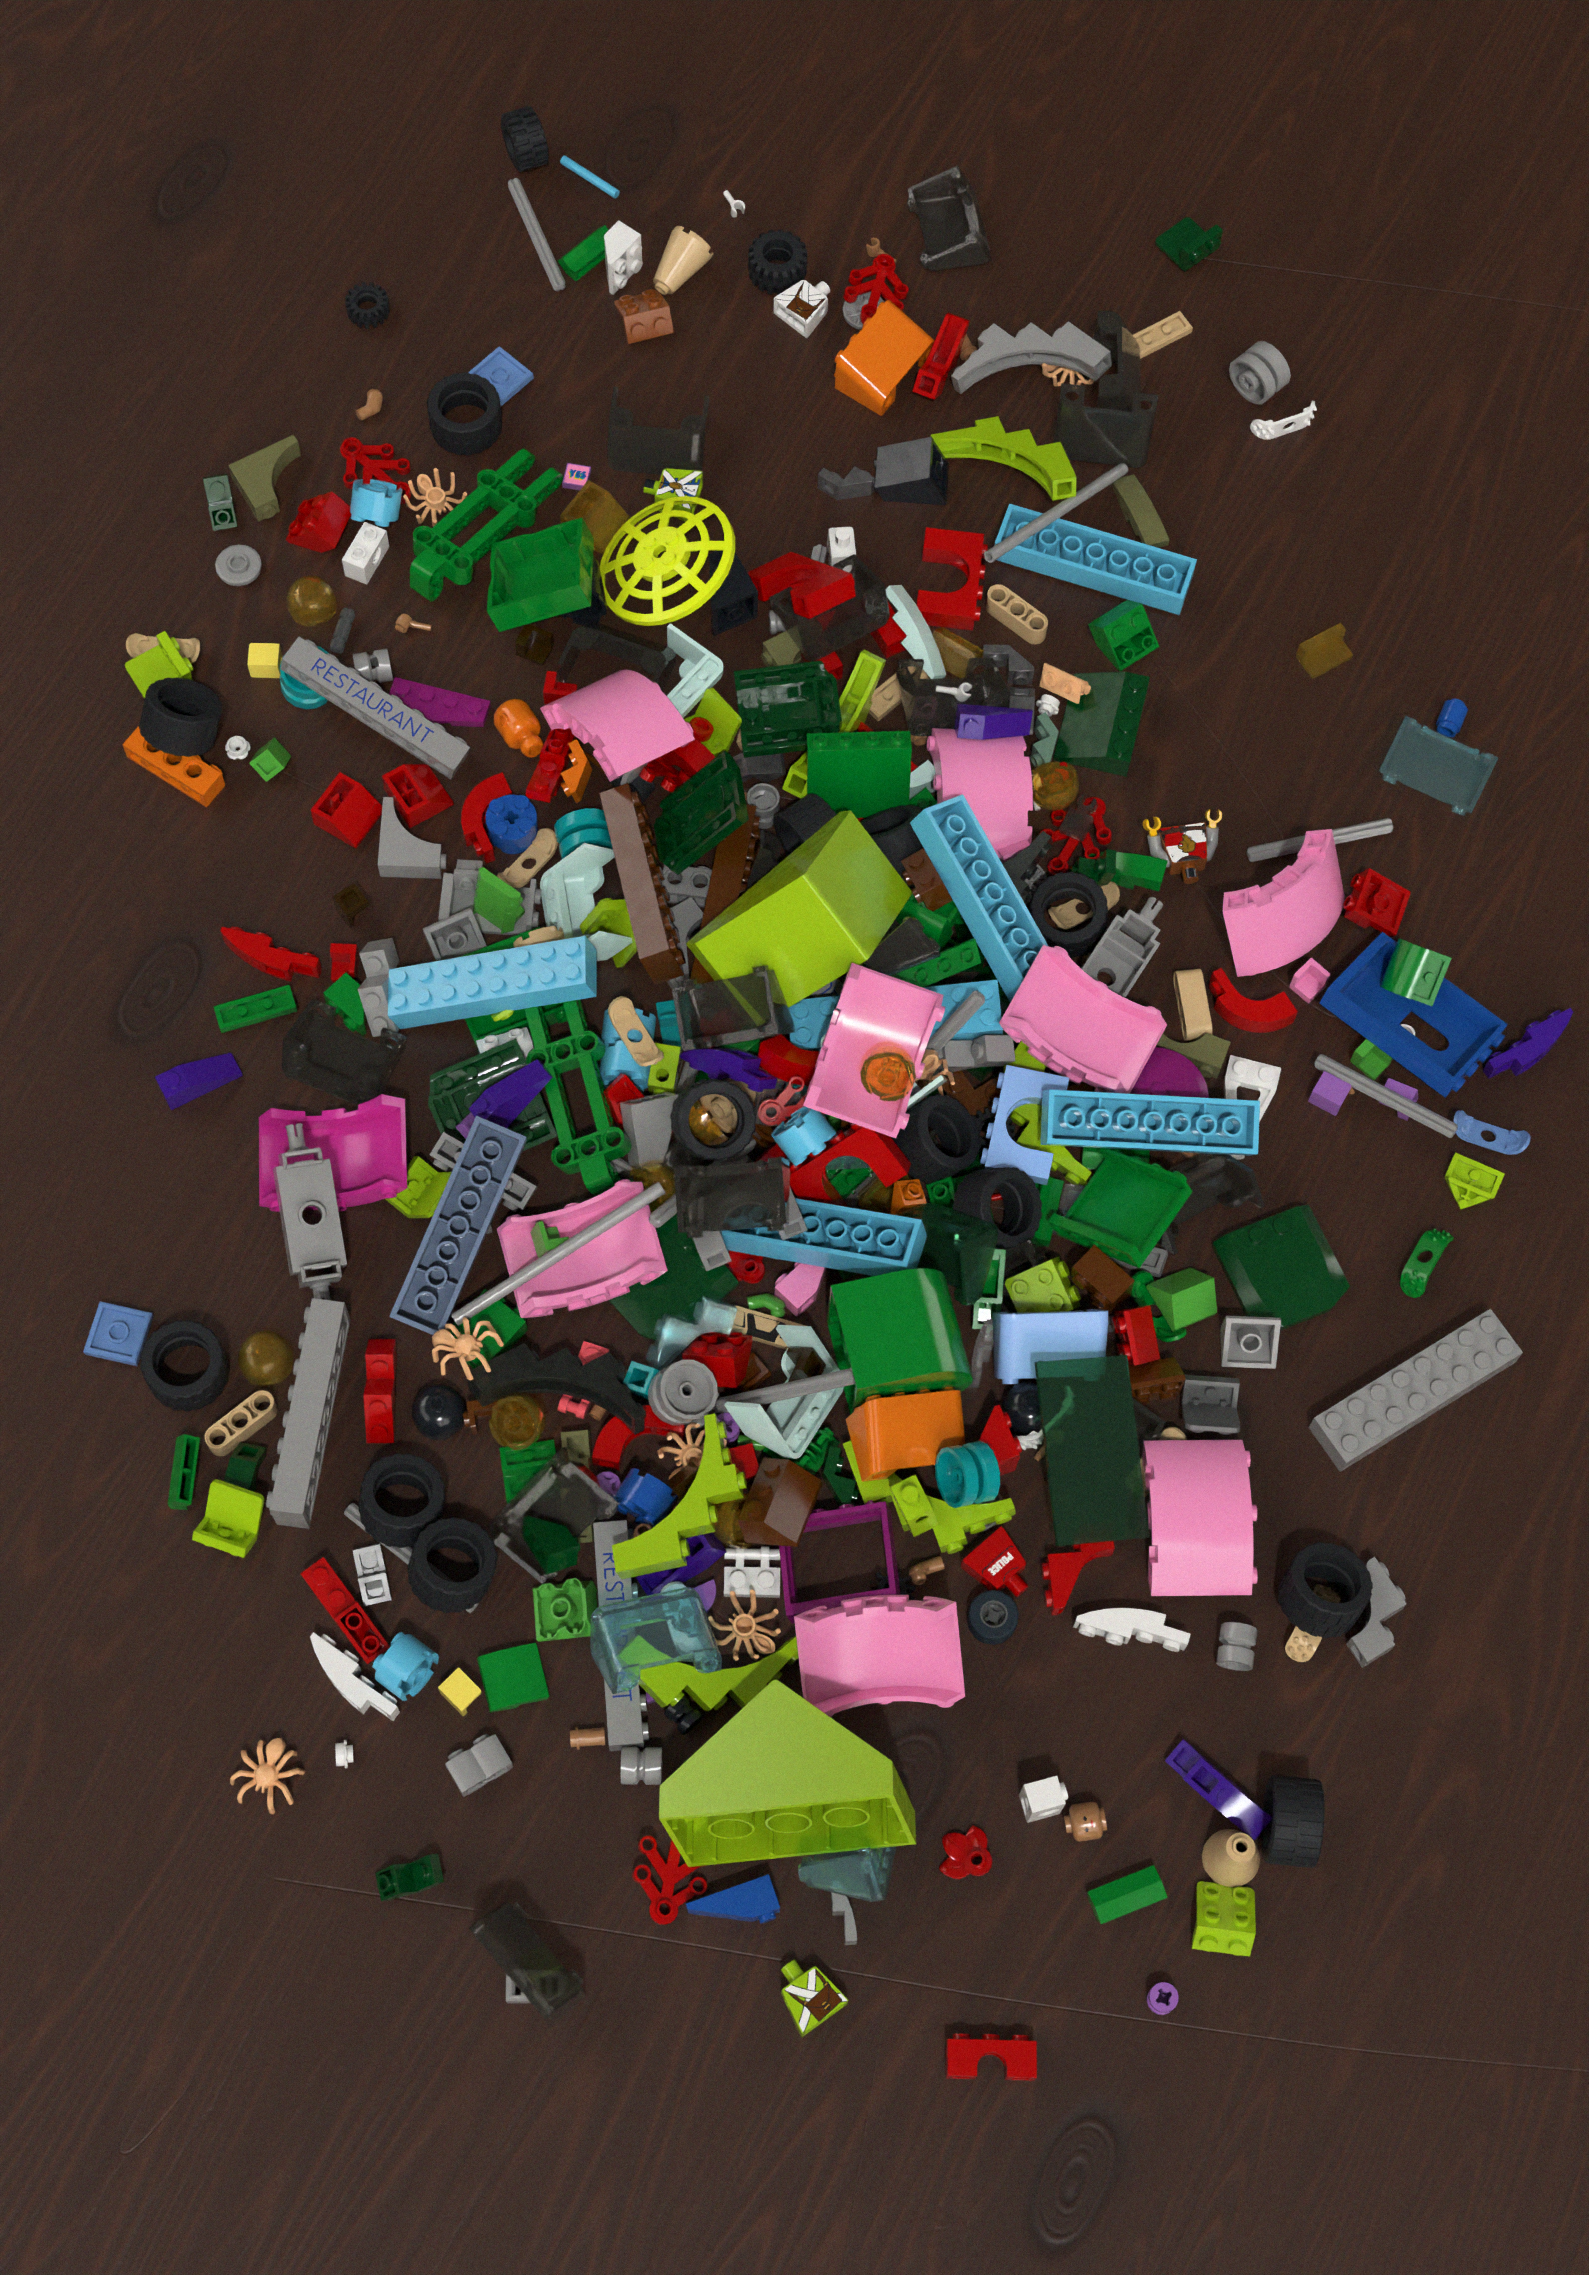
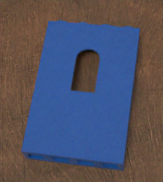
M1382 932L1327 988L1320 1004L1446 1098L1452 1090L1456 1093L1466 1081L1464 1079L1465 1076L1470 1078L1479 1067L1478 1061L1482 1063L1486 1061L1492 1053L1490 1049L1492 1046L1497 1048L1506 1037L1502 1033L1508 1024L1446 978L1442 981L1433 1006L1408 999L1380 987L1397 944L1396 941ZM1412 1011L1447 1038L1449 1046L1444 1051L1434 1050L1402 1027L1400 1023Z

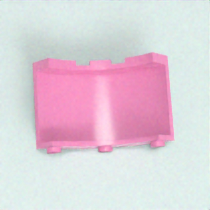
M620 670L540 708L551 731L558 728L564 730L571 728L572 734L584 744L588 742L595 749L593 755L610 782L695 740L691 725L684 721L676 707L661 691L659 685L632 670Z
M932 728V735L927 738V751H930L936 775H934L933 789L937 790V804L963 794L999 858L997 849L1026 839L1031 844L1032 826H1028V811H1033L1032 775L1029 757H1024V751H1026L1027 746L1023 736L985 740L957 738L955 729Z
M1332 829L1306 831L1305 840L1297 854L1298 859L1292 866L1288 865L1281 872L1273 876L1272 882L1259 887L1257 884L1242 890L1224 892L1223 915L1237 977L1253 976L1267 972L1302 957L1317 946L1336 924L1343 908L1345 895Z
M1045 945L1040 949L999 1022L1005 1032L1016 1043L1022 1041L1029 1047L1027 1052L1059 1075L1069 1077L1070 1081L1079 1086L1083 1081L1095 1087L1094 1092L1130 1094L1167 1026L1161 1016V1012L1155 1007H1145L1109 990L1106 984L1094 980L1068 956V952L1059 946H1054L1053 948Z
M851 963L836 1007L840 1010L834 1009L803 1106L896 1138L899 1130H905L910 1117V1114L906 1113L915 1079H920L924 1070L925 1063H922L921 1060L935 1022H941L946 1008L941 1006L944 995Z
M629 1179L620 1180L614 1184V1187L582 1203H570L564 1209L521 1217V1215H512L507 1217L506 1221L497 1228L509 1276H512L538 1259L530 1233L537 1222L543 1221L545 1228L557 1227L560 1238L569 1237L570 1239L643 1192L642 1182H630ZM649 1204L515 1289L514 1295L520 1317L553 1315V1309L568 1307V1311H573L599 1304L630 1292L629 1286L638 1282L641 1285H645L667 1272L656 1229L648 1220L651 1214Z
M1243 1440L1143 1441L1142 1467L1146 1490H1149L1150 1501L1147 1504L1148 1529H1151L1152 1545H1154L1149 1546L1148 1584L1151 1596L1252 1595V1584H1257L1258 1578L1257 1568L1253 1567V1521H1257V1506L1252 1504L1248 1471L1251 1461L1250 1451H1245Z
M877 1595L843 1600L840 1607L828 1610L825 1605L819 1606L794 1616L803 1698L829 1717L849 1708L872 1703L889 1704L893 1701L924 1702L946 1708L953 1706L955 1702L965 1697L955 1601L931 1596H924L923 1601L909 1600V1595Z

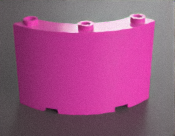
M381 1094L370 1101L358 1104V1110L347 1112L345 1108L322 1111V1116H305V1111L270 1108L259 1117V1206L268 1207L273 1212H280L273 1169L280 1166L278 1155L286 1153L290 1149L285 1126L293 1124L295 1131V1125L298 1123L303 1124L306 1147H309V1149L321 1148L323 1160L330 1159L338 1212L345 1211L347 1207L368 1204L385 1198H395L398 1193L407 1189L405 1099ZM314 1154L287 1158V1164L314 1159ZM308 1206L304 1210H318V1208Z

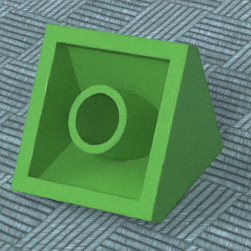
M1191 1267L1146 1286L1173 1332L1217 1313L1214 1277Z

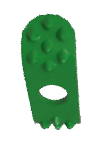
M1434 1228L1433 1230L1426 1231L1420 1238L1401 1274L1400 1286L1407 1296L1417 1298L1424 1294L1428 1278L1448 1243L1454 1240V1236L1450 1235L1449 1232L1445 1230L1440 1232ZM1424 1251L1431 1252L1433 1256L1430 1261L1425 1263L1418 1261L1420 1253Z
M1145 1270L1137 1272L1132 1277L1135 1280L1131 1293L1132 1299L1137 1306L1156 1305L1146 1288L1148 1284L1154 1282L1153 1275ZM1163 1315L1159 1318L1153 1317L1156 1337L1161 1341L1168 1343L1178 1341L1187 1335L1186 1328L1173 1332Z

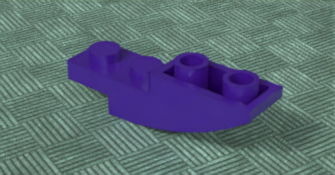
M1569 1008L1563 1012L1557 1010L1550 1014L1547 1020L1541 1023L1539 1021L1531 1023L1525 1028L1526 1032L1522 1039L1511 1045L1508 1051L1504 1053L1498 1051L1487 1058L1488 1062L1483 1069L1487 1078L1489 1079L1509 1068L1515 1076H1518L1539 1062L1556 1044L1573 1014L1572 1009Z
M732 1048L697 1049L681 1053L680 1058L690 1063L689 1066L691 1068L708 1073L710 1079L723 1080V1078H731L732 1080L746 1083L747 1087L755 1092H763L764 1089H775L777 1078L759 1069L762 1058L751 1053Z
M1183 1739L1165 1760L1183 1777L1184 1781L1253 1840H1256L1272 1821V1816L1231 1779H1228L1186 1740Z

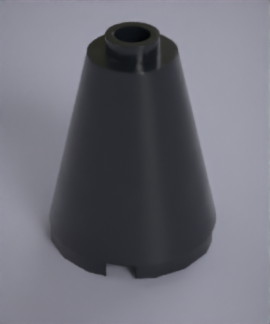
M594 557L591 606L561 615L564 619H566V616L573 619V623L579 625L597 623L600 621V617L605 616L607 613V602L599 562Z

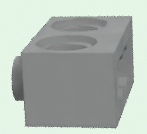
M664 865L663 874L665 880L661 882L662 887H666L670 897V901H667V903L679 904L692 897L698 907L705 908L712 870L704 866L688 867L677 875ZM672 880L681 881L676 885L670 883ZM699 883H703L706 885L703 888L695 887V885Z

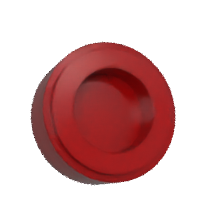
M695 717L690 721L689 724L693 729L694 738L699 742H706L711 738L714 728L707 719Z

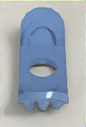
M1458 1110L1454 1115L1453 1121L1458 1127L1456 1134L1466 1142L1508 1155L1521 1153L1530 1143L1531 1136L1527 1131H1509L1475 1120L1474 1117L1468 1116L1463 1110ZM1491 1131L1495 1135V1140L1492 1142L1485 1141L1481 1137V1132Z

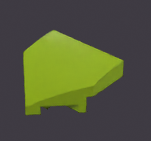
M1455 1152L1444 1178L1459 1209L1462 1210L1494 1199L1505 1173Z

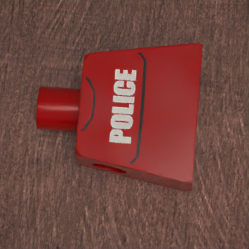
M1002 1526L962 1560L961 1568L988 1590L1001 1591L1007 1587L1017 1598L1029 1587L1019 1576L1025 1570L1026 1562Z

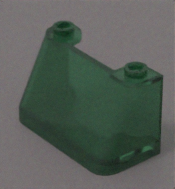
M935 1203L921 1204L896 1214L897 1216L921 1219L927 1238L917 1268L935 1269L943 1272L947 1284L958 1288L954 1291L955 1300L962 1305L975 1304L982 1297L998 1241L997 1225Z

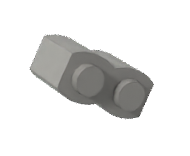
M488 1734L482 1735L473 1742L474 1746L466 1751L459 1749L449 1755V1761L445 1765L463 1797L473 1793L513 1768V1764L496 1734L490 1737Z

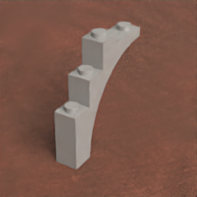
M1069 321L1062 328H1058L1052 337L1033 323H1030L1021 329L1015 338L993 323L980 334L978 338L979 349L975 350L964 364L958 366L951 377L954 390L962 394L981 379L1010 367L1045 363L1069 368L1096 381L1112 366L1108 349Z

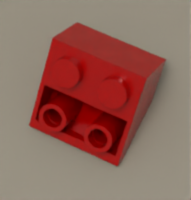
M332 491L304 500L298 507L299 513L296 519L288 528L289 534L286 541L320 553L335 549L351 516L350 506Z
M403 764L382 775L385 792L389 797L394 798L395 807L409 828L454 805V802L427 764Z
M339 772L310 811L314 825L350 846L357 848L382 815V805L360 783Z
M1150 1305L1113 1311L1114 1317L1111 1318L1113 1332L1118 1333L1119 1344H1116L1118 1359L1123 1360L1125 1365L1133 1366L1160 1359Z
M705 1330L682 1353V1359L695 1360L704 1364L713 1373L717 1387L737 1388L746 1377L753 1338L752 1335H743L741 1332L726 1334L717 1333L715 1330Z
M1000 1405L994 1406L979 1441L987 1443L993 1450L998 1461L1001 1476L1016 1470L1022 1448L1018 1438L1013 1437L1009 1428L1012 1427L1008 1413L1002 1412Z

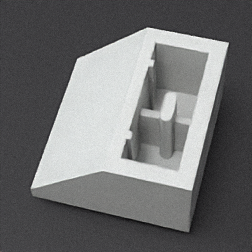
M619 220L604 235L606 272L609 293L612 295L619 288L622 289L628 279L634 273L639 272L643 264L641 234Z

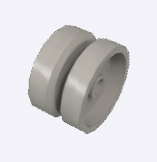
M1257 341L1245 353L1232 361L1229 367L1230 378L1235 388L1246 400L1253 404L1262 405L1275 392H1278L1287 385L1291 377L1286 359L1279 350L1265 341Z
M680 1360L660 1370L652 1378L648 1389L649 1404L653 1413L661 1421L670 1425H686L707 1415L714 1407L718 1396L717 1382L713 1373L704 1364L695 1360Z

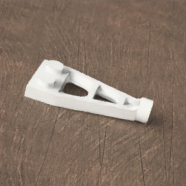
M1230 1055L1223 1082L1224 1099L1237 1100V1087L1239 1086L1259 1091L1260 1122L1275 1095L1281 1068ZM1224 1154L1225 1156L1236 1160H1240L1245 1157V1155Z

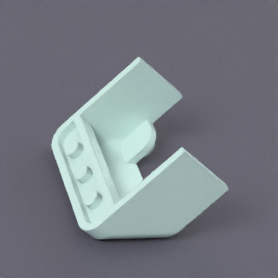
M670 623L667 626V647L685 661L679 667V676L682 680L667 697L676 707L682 718H684L703 698L706 689L713 687L723 676V662Z
M584 843L547 870L541 878L540 889L542 890L541 897L546 927L556 926L557 931L561 927L565 939L586 936L596 948L597 961H604L610 959L633 942L631 937L603 931L582 935L580 924L595 908L593 893L604 883L602 866L615 858L613 849Z
M777 1325L775 1329L788 1348H813L826 1364L822 1375L840 1371L811 1326ZM787 1350L781 1359L782 1370L787 1377L785 1383L789 1381L796 1366L786 1354ZM844 1387L773 1402L766 1412L760 1404L727 1401L724 1406L747 1437L785 1458L797 1459L806 1450L840 1397Z

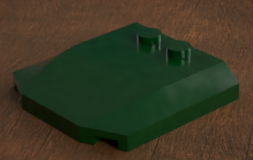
M822 661L734 671L738 711L742 719L740 729L744 758L807 750V733H839L842 727L837 681L832 673L829 674L824 668Z
M725 750L660 802L659 807L663 809L662 816L656 818L654 824L659 861L679 875L749 821L740 768L733 757Z
M517 1039L430 1075L428 1106L441 1135L445 1132L464 1144L466 1139L456 1129V1126L470 1113L469 1108L486 1089L527 1065ZM540 1092L507 1127V1129L527 1137L523 1151L558 1137Z
M1309 1205L1297 1206L1240 1228L1212 1243V1248L1245 1315L1249 1317L1281 1318L1280 1330L1331 1311L1350 1288Z
M677 1213L661 1227L655 1228L668 1271L645 1285H641L638 1282L629 1286L630 1292L608 1300L641 1337L657 1341L667 1347H670L739 1286L738 1280L724 1264L706 1271L690 1229Z

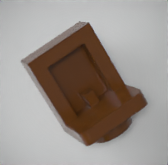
M478 1400L466 1402L468 1411L463 1413L465 1428L471 1427L472 1435L478 1434L476 1419L503 1414L500 1400L484 1407L480 1405Z

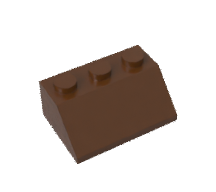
M763 1458L738 1518L745 1542L798 1547L822 1487V1481L789 1459Z

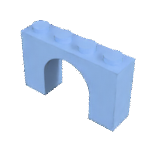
M1006 1065L1005 1073H999L997 1088H1001L1000 1098L994 1097L991 1113L996 1114L995 1121L988 1124L986 1138L991 1139L989 1149L983 1148L981 1164H985V1169L1014 1167L1027 1173L1035 1183L1048 1184L1053 1153L1025 1148L1015 1143L1007 1132L1006 1121L1011 1112L1022 1105H1042L1043 1091L1049 1089L1067 1090L1069 1077Z

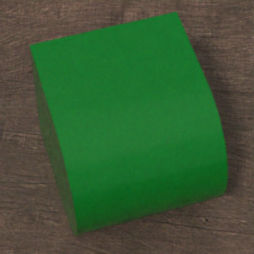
M928 1268L907 1269L831 1285L827 1326L839 1370L852 1369L855 1383L844 1386L850 1415L856 1407L865 1403L867 1397L873 1395H881L882 1398L890 1397L899 1392L912 1395L925 1389H929L930 1392H938L946 1387H954L955 1390L962 1392L970 1386L973 1377L946 1277L943 1272Z

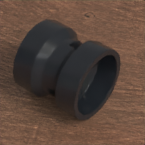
M685 1695L673 1707L670 1705L664 1712L665 1717L669 1721H674L677 1724V1730L682 1735L690 1732L704 1717L698 1709H693L690 1706V1700Z

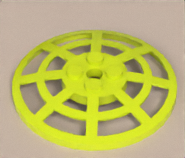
M690 496L661 500L633 515L615 533L601 559L600 572L607 606L616 616L624 621L642 626H655L674 622L700 608L721 587L733 563L735 535L727 516L718 506L710 501ZM686 503L707 507L696 515L686 511L672 510L674 505ZM663 508L662 513L655 514L647 518L640 524H638L636 527L634 526L637 522H639L649 514ZM715 514L722 524L724 541H710L708 530L702 520ZM670 517L688 519L679 528L668 526ZM660 519L657 529L649 532L647 535L641 531L650 523ZM696 525L700 532L701 541L689 542L684 534ZM627 533L628 535L621 544L616 559L609 562L613 550ZM633 538L636 539L639 543L634 553L623 556L630 541ZM709 550L723 551L716 571L705 584L696 575L703 567ZM666 551L660 558H657L661 552ZM692 551H700L696 562L689 570L686 564ZM633 563L636 571L626 582L622 566ZM614 569L617 581L623 588L615 602L609 596L605 586V574ZM677 574L682 576L679 581L662 589L663 581L669 580ZM641 578L652 582V591H643L634 587ZM688 583L698 591L692 598L681 605L663 611V597L676 593ZM629 595L639 599H653V613L651 614L634 613L623 609L622 606Z

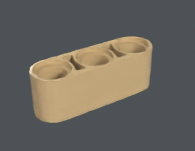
M996 584L989 588L986 610L991 616L1031 644H1040L1044 641L1048 626V620L1044 614L1003 585Z
M1202 970L1174 971V989L1184 1040H1198L1206 1033L1212 1035V1022Z
M264 1390L253 1393L209 1427L205 1433V1441L210 1451L216 1456H225L233 1451L240 1442L243 1443L269 1423L278 1411L272 1394ZM260 1403H270L266 1410H257ZM238 1420H248L247 1424L244 1427H235V1424ZM216 1437H226L222 1444L213 1445V1440Z

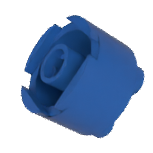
M505 795L493 799L489 803L486 812V826L491 844L506 854L524 852L532 844L539 831L537 813L533 804L524 795Z
M631 1468L613 1497L615 1502L612 1506L622 1514L626 1515L628 1512L636 1517L635 1522L638 1525L648 1524L654 1527L667 1517L678 1496H671L670 1494L673 1490L656 1477L646 1473L645 1477L637 1475L640 1471L639 1469Z

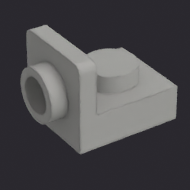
M457 859V866L453 874L455 890L475 891L479 868L483 867V861Z

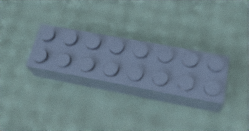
M475 1117L389 1317L431 1335L440 1329H445V1324H448L451 1318V1314L458 1302L527 1142L526 1136L481 1117Z

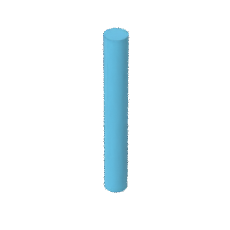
M564 155L561 158L560 164L614 199L619 196L620 191L569 157Z

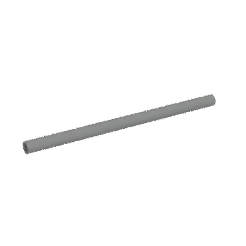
M1124 463L1118 464L1077 491L1075 497H1070L1060 502L984 553L986 561L992 563L1127 474V465Z
M659 1182L655 1183L451 1314L452 1318L458 1326L461 1325L463 1317L469 1320L666 1192Z

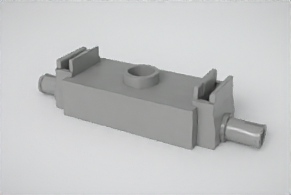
M1154 897L1148 898L1140 913H1135L1129 909L1123 918L1117 915L1081 967L1086 974L1097 981V974L1099 972L1108 973L1113 981L1112 985L1108 986V989L1124 998L1160 945L1155 938L1161 929L1153 925V920L1163 908V904L1158 901L1154 908L1151 909L1157 900ZM1120 929L1128 935H1130L1131 937H1133L1134 939H1136L1137 941H1139L1141 944H1139L1138 942H1136L1135 940L1121 932Z
M302 1123L295 1125V1131L294 1125L291 1124L285 1126L290 1149L286 1153L278 1155L280 1166L273 1169L290 1276L298 1275L300 1288L309 1287L313 1289L315 1299L331 1301L329 1286H331V1283L341 1280V1268L347 1265L330 1159L323 1160L321 1148L309 1149V1147H306ZM314 1154V1159L287 1164V1158ZM314 1206L318 1208L321 1213V1219L318 1224L310 1225L303 1220L302 1212L305 1207ZM332 1266L333 1274L306 1278L305 1270H317Z

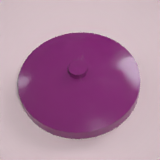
M1159 1047L1154 1048L1130 1094L1209 1098L1207 1084L1199 1069L1185 1056Z

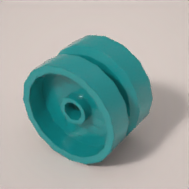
M317 646L318 649L324 652L325 654L328 653L323 648ZM280 669L281 692L285 699L295 707L315 709L329 701Z
M596 808L576 810L562 816L554 825L556 839L560 844L561 859H564L584 843L613 849L603 810Z
M976 1441L962 1446L945 1447L939 1451L935 1463V1477L941 1496L949 1506L959 1508L973 1503L979 1504L992 1501L996 1498L1000 1488V1470L995 1454L987 1443Z

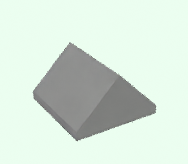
M471 908L423 928L426 941L436 961L458 958L487 947Z
M1226 1316L1220 1328L1221 1366L1276 1369L1281 1318Z

